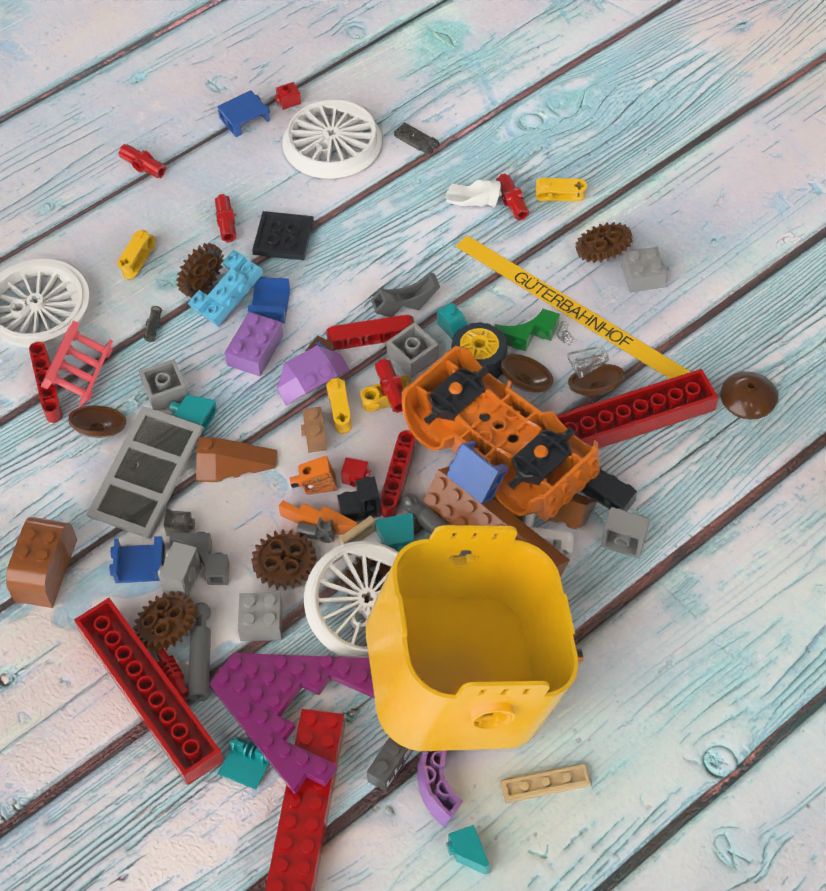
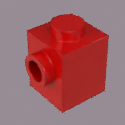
M294 82L276 87L274 98L277 105L280 104L283 110L301 104L300 92Z
M345 458L341 470L342 484L356 487L355 480L371 477L368 461Z

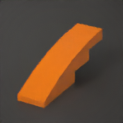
M284 500L279 504L280 516L297 524L299 521L317 524L319 517L327 523L332 519V527L336 530L335 534L344 535L358 525L357 522L326 506L321 511H318L305 503L300 508Z

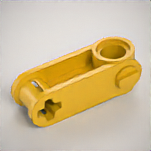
M542 177L535 182L536 199L539 201H581L585 198L587 183L583 179Z
M139 230L133 234L132 239L117 261V265L122 269V275L125 279L136 277L155 247V236L148 234L146 230Z
M400 376L404 390L406 386L411 384L409 376ZM380 383L364 388L359 394L362 408L367 412H375L390 406L387 397L381 391Z
M334 378L326 383L328 398L331 403L335 429L340 434H346L351 431L352 423L345 380Z

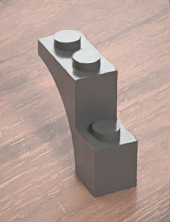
M429 272L424 278L407 287L399 289L381 288L372 297L371 303L375 313L388 317H393L402 306L420 310L436 293L440 285L436 275Z
M183 531L170 533L171 547L173 542L197 547L200 562L205 567L208 585H228L230 568L228 554H211L212 539L210 533H186Z

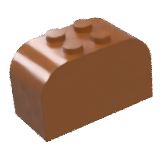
M32 516L26 519L6 572V585L14 602L53 608L77 542V537L71 523Z

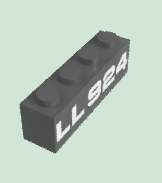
M389 737L367 770L368 782L387 792L413 750L398 744Z

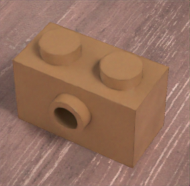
M321 407L302 409L304 424L301 425L302 436H306L308 453L326 451L327 444Z

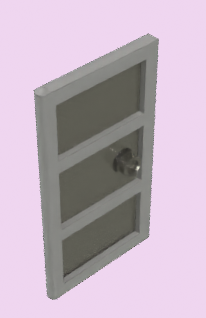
M142 406L86 515L89 518L150 539L204 427Z

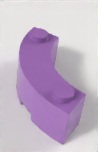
M448 750L422 751L417 768L419 791L431 815L445 828L463 802L451 789L448 780H445L444 766Z

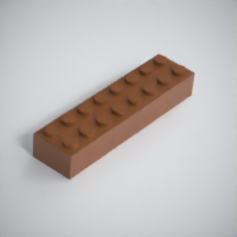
M449 466L437 471L423 502L452 525L515 527L517 529L515 540L530 543L544 551L556 565L560 577L562 576L570 559L496 500L492 499L482 504L446 476Z

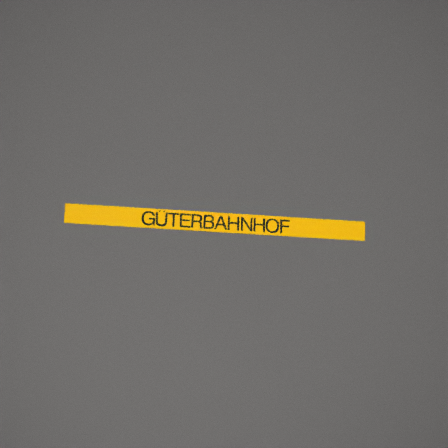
M466 235L455 246L667 378L671 379L690 372L470 236Z

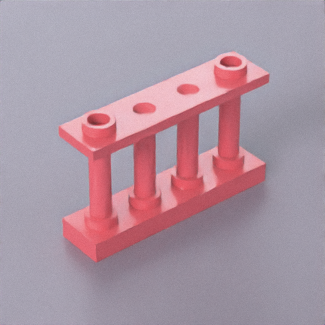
M73 320L61 341L41 387L48 389L51 384H58L81 396L78 405L82 406L85 401H90L94 393L91 389L105 358H109L113 350L111 348L113 340L110 339L103 346L80 334V331L77 330L80 323ZM72 340H77L101 353L99 359L96 360L74 349L71 345ZM70 354L95 367L92 375L67 363L64 359L65 355ZM64 369L88 381L85 390L60 378V375L57 374L58 370Z

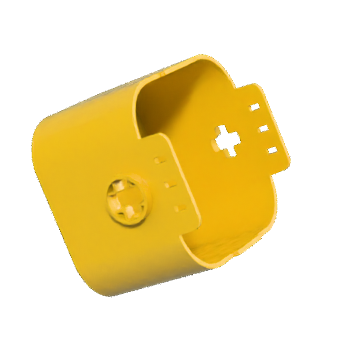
M443 525L435 528L429 539L414 541L406 545L397 554L367 618L366 639L378 719L384 731L398 744L417 751L508 749L522 746L535 736L574 682L578 672V655L573 637L575 630L567 594L563 592L559 571L552 559L544 551L530 543L515 540L517 535L515 527ZM461 551H471V554H467L466 556L453 557L460 555Z

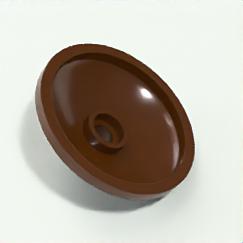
M510 354L500 364L506 379L523 391L545 392L554 383L550 371L530 357Z
M613 364L591 365L573 373L568 379V385L573 392L579 395L589 397L602 396L613 391L623 382L625 377L624 371L621 367Z
M748 371L738 372L729 376L722 384L720 391L721 401L730 413L750 420L760 419L770 414L774 410L778 399L777 390L768 378Z
M82 406L71 411L68 417L69 425L75 431L91 438L114 436L126 427V417L118 410L106 406Z

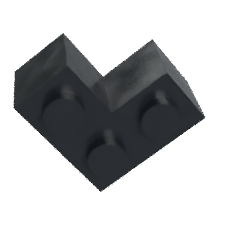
M375 476L355 480L356 491H347L337 495L340 514L358 522L365 520L369 516L373 518L381 517L380 496Z

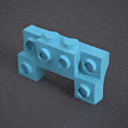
M232 250L222 262L229 271L208 295L198 290L187 303L193 310L217 327H219L264 273L259 266L250 262L244 255L235 250Z

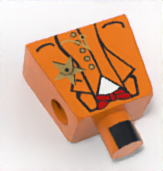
M327 456L300 464L298 466L299 475L289 478L292 488L303 486L308 495L338 490L336 474Z

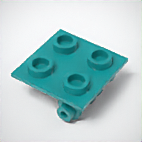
M237 736L235 739L231 738L229 742L231 748L217 775L257 790L270 763L254 743Z

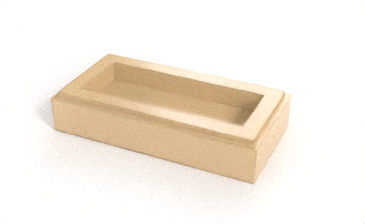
M369 516L339 537L340 545L362 541L375 532L376 527L373 517Z

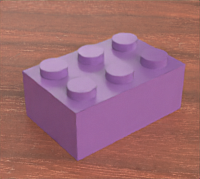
M248 312L224 352L227 366L261 376L284 336L282 322Z

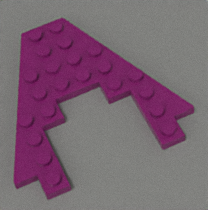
M233 653L209 683L214 694L295 794L307 778L326 786L337 771L336 764L286 741L296 727L294 722L281 717V715L299 691L304 688L320 695L330 680H333L375 699L369 658Z

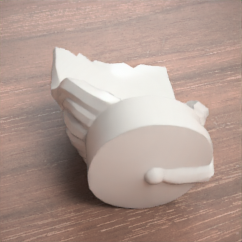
M482 179L475 181L470 186L452 183L445 196L446 202L459 206L474 205L483 207L489 205L495 207L499 196H501L500 181Z

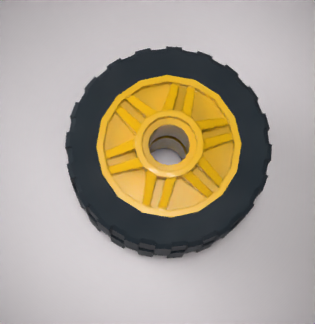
M478 322L465 325L453 336L451 349L455 346L467 347L478 363L490 370L489 373L493 377L498 379L503 374L500 364L507 356L508 343L501 330L491 324Z

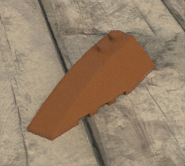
M576 493L568 504H564L557 514L548 520L559 523V521L564 522L567 527L572 529L580 528L586 524L597 500Z

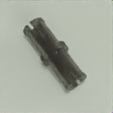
M152 306L150 309L144 336L147 342H154L156 340L162 309L159 306Z

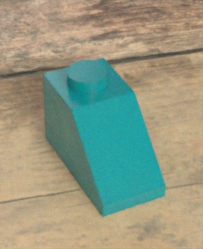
M452 302L437 310V324L452 340L459 329L468 325L463 313Z
M474 825L448 834L447 850L450 856L454 855L456 862L485 875L490 873V865Z

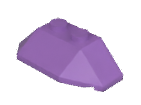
M317 345L285 362L277 391L285 405L321 387L331 379L350 371L341 354Z

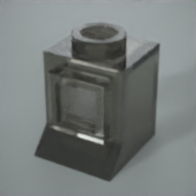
M167 508L163 524L166 535L170 536V533H177L179 531L191 533V530L195 529V518H192L191 512L172 511Z

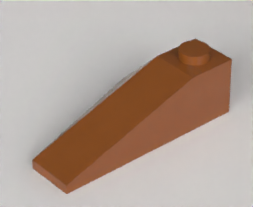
M199 437L196 452L197 482H220L224 478L232 476L237 478L240 477V474L248 472L257 473L276 468L277 450L222 438Z

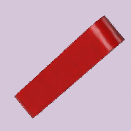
M400 315L335 325L327 328L326 336L327 340L333 343L334 350L386 343L413 324L414 318L411 315Z
M38 341L30 345L29 353L43 412L48 422L56 423L62 419L63 413L56 384H51L48 389L41 387L51 362L45 344Z
M410 430L401 431L397 437L380 496L381 515L384 518L396 516L399 510L415 452V437Z

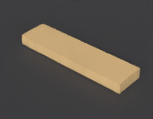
M585 763L501 780L506 804L591 786Z

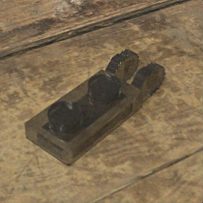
M405 122L394 131L396 138L427 154L433 153V147L436 149L440 146L437 139L426 135Z

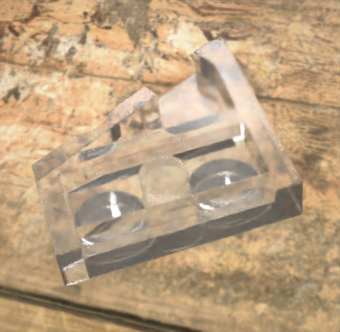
M603 345L567 353L568 360L578 378H582L609 361V355Z

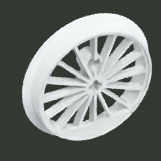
M336 99L318 101L302 108L291 119L283 137V151L288 161L299 171L318 178H342L356 174L368 167L377 158L382 147V134L372 116L355 103ZM327 114H333L331 126L327 120ZM336 114H342L343 116L335 125ZM322 116L326 126L316 117ZM348 116L353 117L349 121L345 122ZM311 120L317 126L307 123V121ZM359 121H361V122L363 123V124H359V125L352 126V125L356 124V123L359 122ZM300 127H302V128H305V129H308V130H298V129H299ZM366 129H369L370 133L358 132ZM294 137H307L293 141ZM355 139H368L370 141L366 144ZM310 144L309 146L305 147V148L302 149L301 151H299V150L296 148V147H299V146H303V145ZM347 144L353 145L363 150L360 153H357ZM339 145L353 157L344 159ZM317 148V151L312 158L305 156L306 154ZM333 148H336L341 161L330 162ZM318 158H321V159H327V160L324 162V161H318L317 159H318Z
M53 259L27 260L0 273V300L11 304L0 306V313H11L0 317V338L10 344L29 348L32 343L38 341L44 343L45 346L61 341L73 320L81 323L87 309L89 288L83 275L71 265ZM37 276L36 293H32L26 279ZM42 276H52L41 294ZM57 278H59L62 283L50 292ZM23 280L30 295H25L13 285ZM65 288H66V290L68 291V292H65V293H62V294L58 295V294H59L60 292H62ZM8 289H11L22 299L10 297L3 294ZM68 298L72 299V301L60 302ZM60 308H74L73 312L60 310ZM52 314L63 316L67 319L61 322ZM40 315L47 331L38 333ZM43 315L58 326L49 329ZM16 319L6 328L1 325L3 323ZM34 319L33 333L25 334ZM25 321L19 333L13 331Z
M372 541L349 542L326 553L312 569L304 592L306 617L319 641L335 654L341 657L369 658L368 647L355 645L354 642L358 630L366 627L370 610L380 590L375 591L381 586L388 575L387 573L375 588L372 589L380 563L392 566L399 553L398 551L387 545ZM349 555L362 556L364 586ZM344 558L359 587L333 564ZM366 558L378 561L369 588ZM328 568L331 569L354 591L322 580L324 573ZM323 585L355 597L319 598V586ZM365 595L369 596V597H368V600H369L368 603H365V602H364V601H365V599H364ZM356 601L324 617L319 607V603ZM354 606H358L336 632H333L326 624L325 620ZM362 614L365 617V622H356L355 615ZM349 621L351 626L355 628L351 643L337 635Z

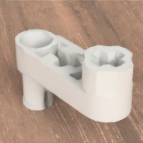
M535 514L523 515V523L566 557L573 555L575 536L572 533L533 527Z

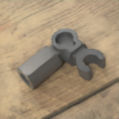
M319 517L317 524L299 521L296 533L300 532L301 537L306 535L307 538H318L324 543H331L336 530L332 527V519L327 523Z

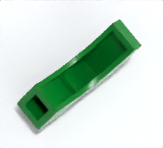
M542 309L534 319L527 323L516 326L498 324L494 326L504 333L508 346L526 351L533 336L549 341L552 340L559 326L560 314Z

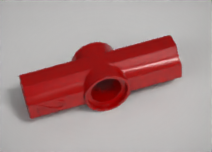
M123 144L120 147L119 157L131 163L138 172L145 171L160 179L164 176L167 170L166 166L153 159L148 151L143 150L141 152L128 144Z
M506 173L501 174L496 181L501 183L500 191L503 203L506 207H509L515 219L519 221L524 220L529 215V210L523 201L522 191L519 187L516 188L510 175Z
M220 194L215 198L218 227H220L222 241L229 243L236 239L233 209H231L229 196Z
M386 358L380 359L375 363V370L380 379L381 391L387 397L392 412H403L401 393L403 386L400 376H396L390 360Z

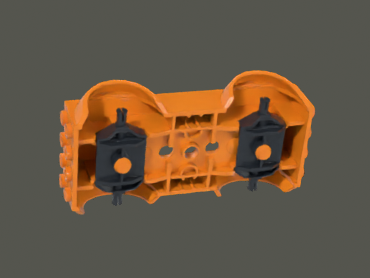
M453 347L401 392L402 409L406 424L414 437L431 450L450 448L457 453V449L462 443L474 440L476 442L473 448L475 452L493 466L504 464L509 468L494 496L498 503L514 515L536 514L546 522L550 517H554L564 504H568L578 491H582L587 482L596 478L599 474L598 442L594 440L593 446L586 444L574 435L575 431L570 427L567 429L553 411L541 412L512 391V382L508 380L507 384H504L489 373L490 370L486 366L482 367L467 347ZM482 414H489L491 416L486 422L479 419ZM497 424H502L504 426L501 429L494 428V426ZM510 435H517L519 440L511 443L507 438Z

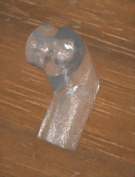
M561 321L557 337L563 343L571 345L575 338L567 331L569 323Z

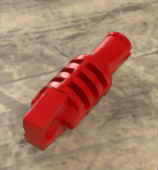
M162 647L160 652L156 650L159 659L157 664L183 699L188 698V688L183 681L184 674L174 656H168L164 647Z

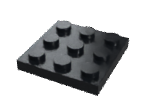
M263 211L252 249L253 255L305 260L314 216Z

